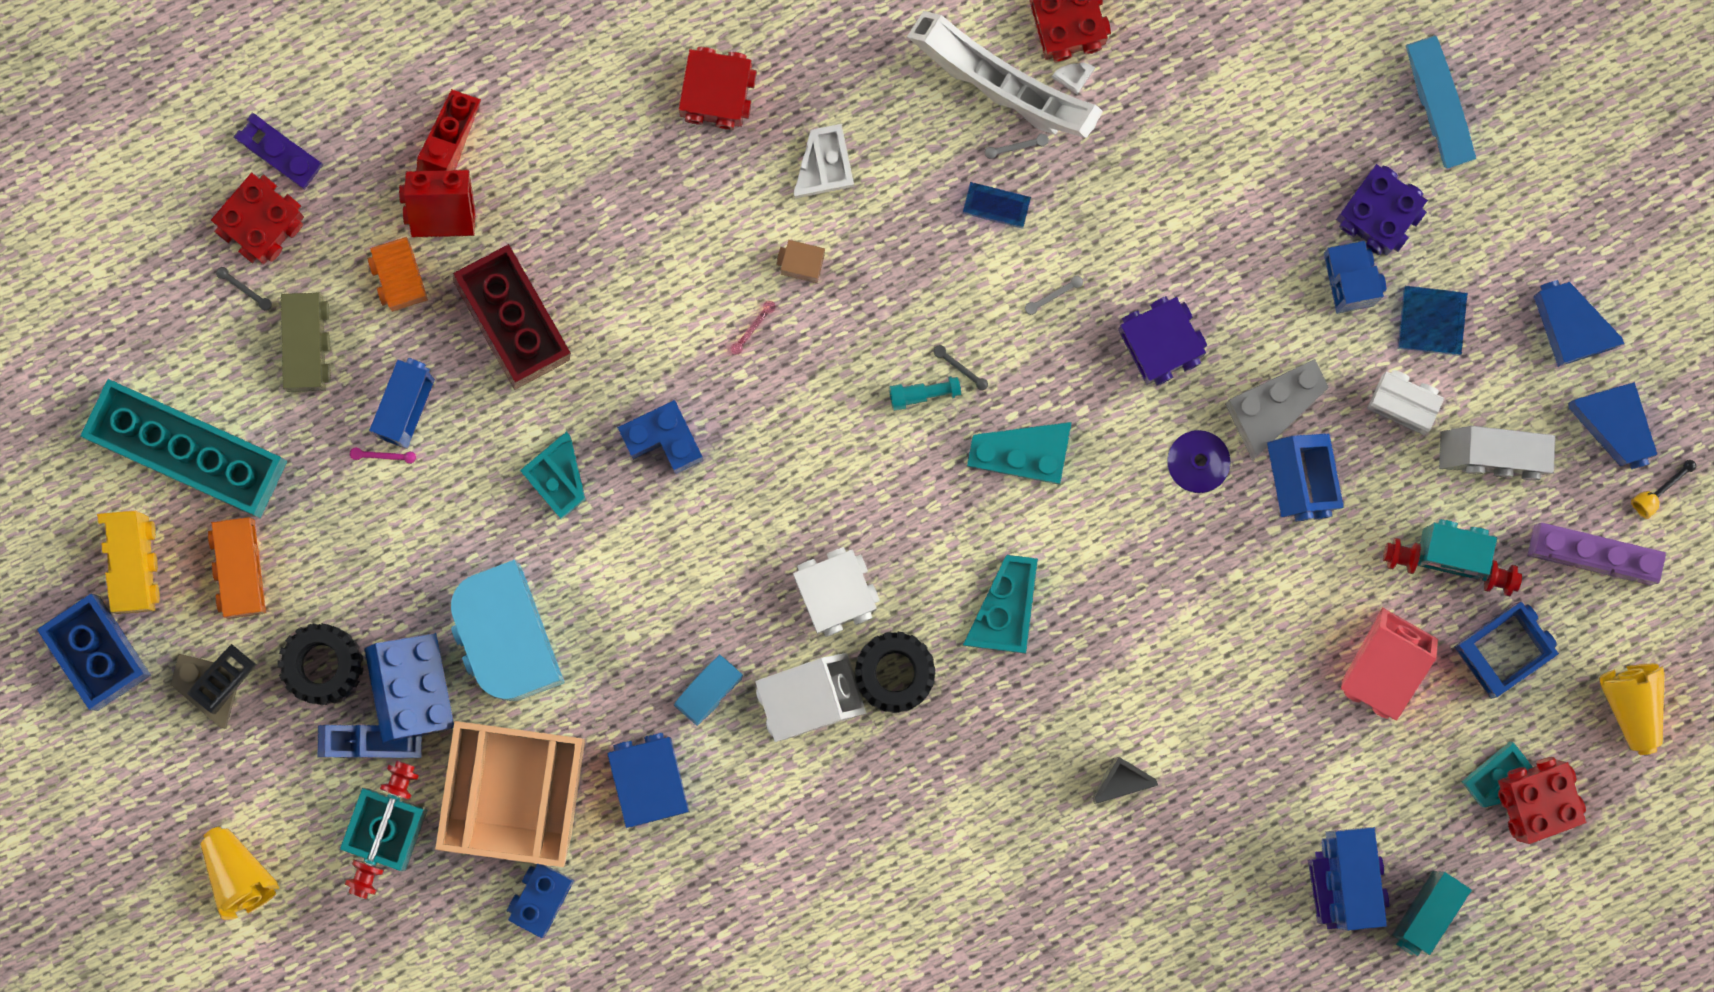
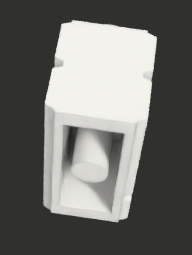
M1392 370L1391 373L1386 371L1381 376L1367 409L1422 435L1429 433L1444 401L1443 397L1437 395L1439 390L1428 384L1421 383L1419 387L1408 382L1410 377L1400 371Z

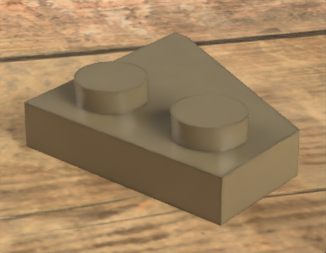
M178 654L170 685L216 725L227 729L237 689L216 714L210 713L187 693L214 662ZM224 667L219 670L230 681L235 678ZM215 677L210 681L221 691L226 687ZM206 687L202 691L212 701L217 697Z

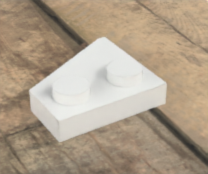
M842 124L810 130L806 151L794 189L795 199L854 187Z

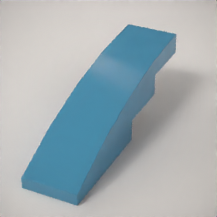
M1434 35L1406 44L1421 105L1425 106L1432 135L1436 137L1444 167L1448 169L1475 160L1476 155L1467 122L1437 36Z

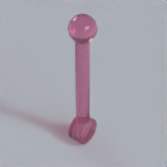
M766 301L764 303L763 311L738 343L731 345L730 350L733 354L739 355L742 353V346L768 313L770 314L775 311L776 306L773 301Z

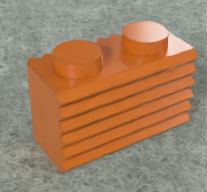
M407 237L370 248L372 257L367 259L372 275H378L382 286L377 288V292L382 306L388 304V307L393 312L428 301L416 259Z

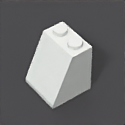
M847 653L823 657L755 681L758 701L764 707L767 716L766 726L775 742L866 714Z

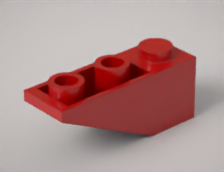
M451 89L417 157L416 171L456 170L481 99Z

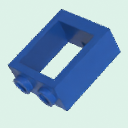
M408 358L407 362L397 360L369 430L378 439L408 449L435 381V378L429 373L430 369L425 367L426 364L412 358Z
M1330 434L1295 435L1267 442L1281 517L1294 516L1295 522L1313 518L1314 520L1333 517L1332 511L1344 508ZM1301 453H1304L1313 503H1310Z
M1522 601L1515 603L1454 646L1490 699L1499 697L1559 654L1555 649L1557 642L1547 630L1543 632L1536 622L1539 618L1534 609L1529 604L1524 605ZM1515 616L1541 654L1503 681H1500L1474 643Z

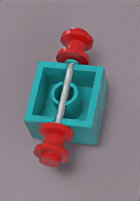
M1439 519L1438 523L1434 522L1423 528L1420 543L1415 542L1411 548L1402 546L1399 538H1394L1392 543H1386L1383 561L1387 562L1388 569L1393 570L1399 564L1406 566L1409 574H1414L1417 566L1476 580L1482 578V581H1484V591L1490 592L1494 587L1502 588L1504 595L1508 597L1512 595L1513 591L1518 592L1521 586L1522 573H1518V566L1511 565L1508 570L1499 568L1497 561L1493 560L1497 537L1489 536V530L1470 527V530H1463L1457 528L1458 523Z
M398 760L395 766L388 764L387 770L392 775L389 783L381 784L380 789L391 794L385 795L368 788H362L340 850L364 858V862L355 859L352 862V865L357 870L354 879H346L345 885L350 887L348 893L367 899L369 894H376L377 890L372 885L374 878L377 875H383L384 872L383 869L374 866L377 863L399 871H406L428 811L422 807L400 800V797L410 799L412 796L407 788L410 780H417L419 777L418 774L413 773L415 766Z

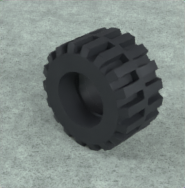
M313 623L308 624L306 628H298L295 630V635L288 636L285 640L287 642L285 648L281 647L279 654H282L281 661L278 660V668H281L279 676L281 681L285 682V688L290 693H293L296 698L318 705L335 704L340 702L341 698H347L352 694L350 691L353 687L357 688L360 683L358 681L359 675H363L364 668H361L363 655L359 653L358 649L360 647L352 639L351 635L329 624ZM319 645L332 648L338 657L337 671L325 683H315L309 680L303 668L307 653Z
M899 631L895 633L886 632L871 639L863 647L855 667V680L862 697L871 706L881 711L892 713L909 711L922 703L933 687L936 674L934 659L928 651V647L921 643L917 637ZM901 654L911 661L914 668V677L911 684L904 690L889 691L878 682L876 668L879 661L886 655Z

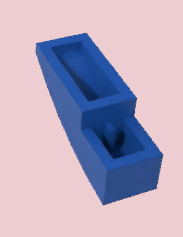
M318 725L317 758H422V736L382 743L379 725Z

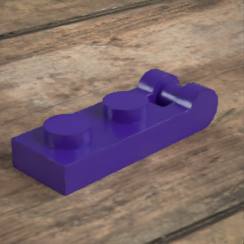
M252 112L247 118L248 124L242 131L238 130L233 138L305 190L323 164ZM258 130L265 134L259 144L252 140Z

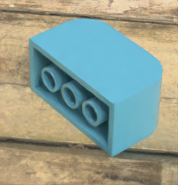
M515 559L472 575L458 585L451 600V612L456 624L451 627L457 645L464 646L467 655L463 656L462 660L467 673L475 676L478 684L485 692L505 701H518L565 683L522 567Z

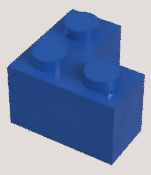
M1365 241L1330 247L1323 253L1337 314L1374 307L1384 297L1383 292L1387 290L1383 273L1379 274L1377 266H1374L1371 248H1366Z
M675 400L617 427L633 460L662 446L675 474L704 461Z

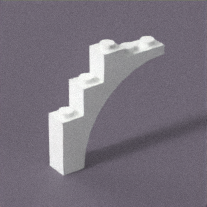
M923 11L907 36L952 77L973 83L994 103L1015 109L1029 123L1041 131L1052 134L1062 131L1087 138L1103 113L1095 104L1062 93L1009 65L977 44L942 15Z

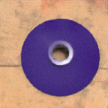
M1202 430L1190 431L1177 438L1169 450L1167 459L1169 473L1176 484L1193 493L1209 492L1220 486L1229 473L1231 463L1230 454L1225 443L1213 433ZM1195 456H1204L1206 459L1205 465L1198 466L1194 460Z

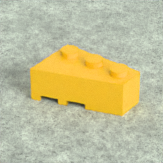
M136 510L97 514L98 524L105 523L106 542H102L101 546L102 553H107L108 572L105 573L110 612L114 614L155 611V604L160 602V592L158 584H153V572L158 570L156 553H151V540L156 538L154 521H149V516Z

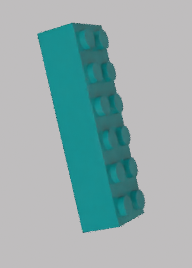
M107 379L80 437L260 519L288 462L274 453L110 379Z

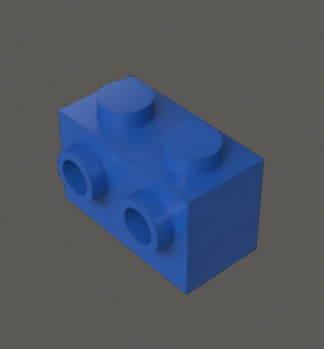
M537 864L536 868L531 865L522 880L526 887L521 896L515 894L507 908V912L511 913L508 921L540 938H545L575 880L547 865Z

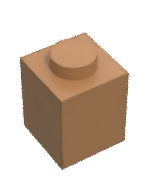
M788 239L786 248L780 247L776 265L781 266V275L818 284L825 256V248Z

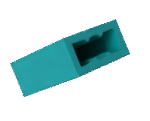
M1433 871L1393 932L1392 936L1398 939L1396 945L1410 955L1419 956L1420 953L1431 955L1472 889L1444 871Z

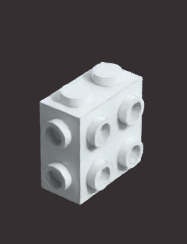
M844 547L826 554L827 560L817 564L815 559L798 565L799 571L793 573L817 635L824 632L825 637L843 631L842 624L852 620L855 625L873 618L871 613L877 610L875 603L880 601L873 584L867 586L863 576L864 573L868 572L862 555L855 556L853 549L847 552Z

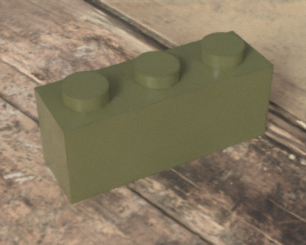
M319 292L281 294L283 389L287 392L326 391L325 383L331 382L330 364H325V351H330L329 332H324V320H329L330 315L329 303L324 301L323 296Z

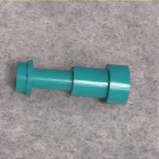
M950 376L948 377V382L927 386L924 383L905 387L902 384L889 386V393L893 411L906 409V405L927 402V398L951 394L953 399L955 396L961 395L959 378H952Z

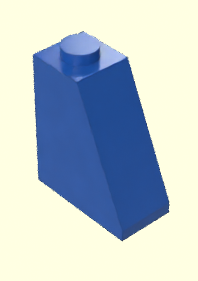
M1558 280L1541 285V291L1534 295L1558 367L1616 349L1624 344L1623 338L1570 282L1561 285Z
M1635 382L1574 399L1568 403L1570 411L1620 467L1630 464L1631 470L1649 465L1648 459L1658 455Z

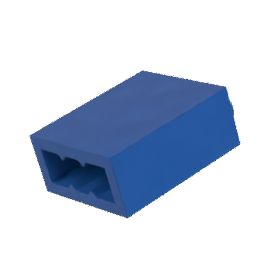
M663 733L644 737L645 743L633 746L632 741L613 745L614 751L607 753L626 828L690 812L671 737L664 738Z

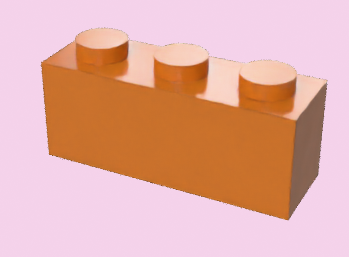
M251 517L211 522L212 530L208 531V542L210 549H215L216 562H212V574L214 581H219L220 593L216 594L218 612H222L223 617L227 619L266 614L255 520Z

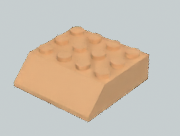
M454 721L435 850L564 867L573 829L585 739Z

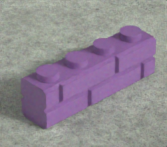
M1541 522L1534 525L1527 556L1570 567L1576 566L1579 569L1624 580H1637L1638 583L1652 586L1660 583L1666 552Z

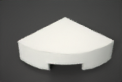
M1087 63L1069 64L1057 69L1052 78L1078 94L1095 70V67Z

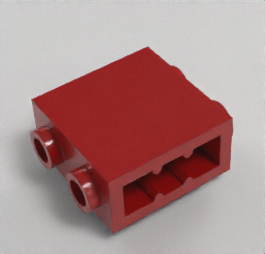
M1029 0L1045 60L1053 58L1054 62L1065 61L1072 57L1071 53L1083 51L1085 55L1096 53L1102 50V46L1107 42V35L1111 34L1109 20L1107 16L1102 17L1099 7L1103 5V0Z
M697 47V50L689 49L679 104L680 117L685 118V122L702 125L703 121L716 123V127L725 130H733L734 126L742 127L743 118L749 119L752 100H747L748 88L754 89L757 70L752 69V59H746L747 56L739 52H728V55L717 54L716 50L709 47Z
M469 170L406 171L405 184L399 185L400 204L406 205L403 206L404 225H409L411 237L475 236L476 209Z
M251 172L213 216L211 221L217 226L214 232L229 244L233 239L241 246L238 252L252 264L257 259L264 265L268 260L272 262L279 256L283 249L280 245L288 236L293 238L303 226L301 221L304 216L298 211L302 206L290 195L286 194L284 198L274 191L278 186L264 174L258 178Z
M1555 757L1543 758L1536 762L1537 766L1527 770L1526 767L1516 768L1507 772L1508 777L1498 780L1501 789L1498 791L1499 799L1503 807L1507 809L1510 818L1508 828L1516 841L1532 844L1587 823L1584 816L1586 806L1581 796L1577 793L1575 786L1577 781L1576 774L1568 762L1556 760Z

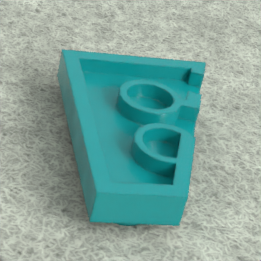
M1072 422L975 434L972 436L967 467L1060 485Z
M1014 555L1005 556L962 646L1026 654L1037 558Z

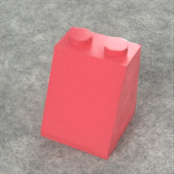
M1382 607L1342 679L1341 690L1352 701L1357 703L1362 701L1370 705L1377 715L1386 719L1391 717L1397 721L1435 662L1438 639Z

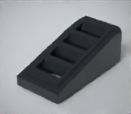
M231 644L199 678L187 694L207 711L216 714L257 664ZM232 657L244 668L238 671L227 660ZM222 667L235 676L232 681L219 672ZM213 677L226 686L223 691L210 682ZM205 687L217 696L214 701L202 692Z

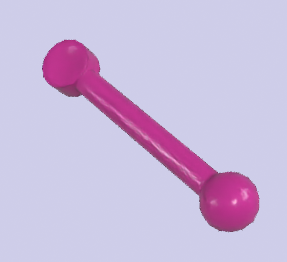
M357 447L350 451V457L353 460H360L361 458L404 460L408 464H412L416 460L415 453L411 451L405 454L366 452Z

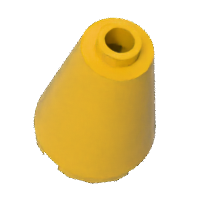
M1655 663L1626 666L1628 670L1619 673L1617 676L1615 669L1602 674L1599 677L1600 686L1630 749L1638 751L1639 755L1657 752V747L1663 744L1665 677L1663 666L1659 668V665Z
M215 827L204 834V840L200 845L218 914L221 919L238 918L236 912L243 909L250 913L276 895L274 889H279L277 881L230 829Z

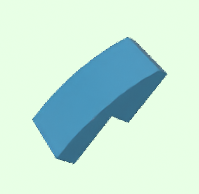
M719 654L688 686L674 703V706L698 726L719 706L720 700L742 680L743 674Z

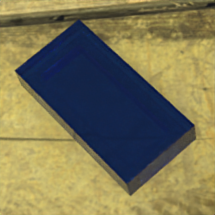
M970 182L962 214L1023 229L1031 197Z

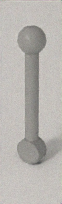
M1039 134L1033 140L999 148L988 147L985 149V156L993 159L997 154L1034 145L1044 147L1048 144L1049 138L1045 134Z
M1074 276L1070 283L1035 303H1027L1025 306L1026 313L1033 315L1044 304L1074 287H1081L1083 279L1080 276Z

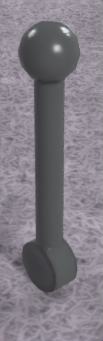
M220 267L217 269L216 275L218 278L226 279L258 302L262 310L267 311L271 309L272 302L268 298H261L229 274L227 268Z
M938 345L934 348V355L937 358H944L975 382L979 390L987 389L988 381L977 377L947 354L944 346Z

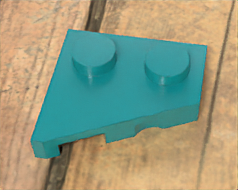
M567 431L520 470L561 520L586 500L572 439Z
M1509 741L1461 782L1481 807L1486 808L1501 803L1498 791L1501 790L1498 780L1508 777L1507 772L1521 767H1526L1527 770L1533 767L1515 743Z

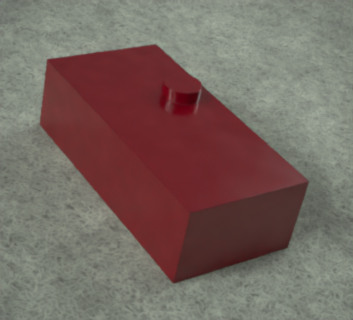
M509 244L453 273L455 287L514 390L570 361L571 352Z

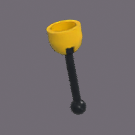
M1685 461L1683 468L1655 493L1644 491L1636 495L1631 500L1633 508L1645 519L1653 516L1659 509V497L1687 472H1693L1696 469L1695 461Z

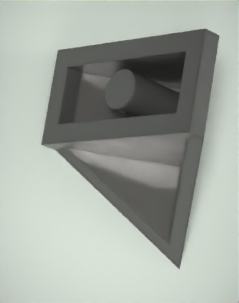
M1116 757L1113 758L1092 799L1094 804L1158 786V783L1152 776L1124 759Z

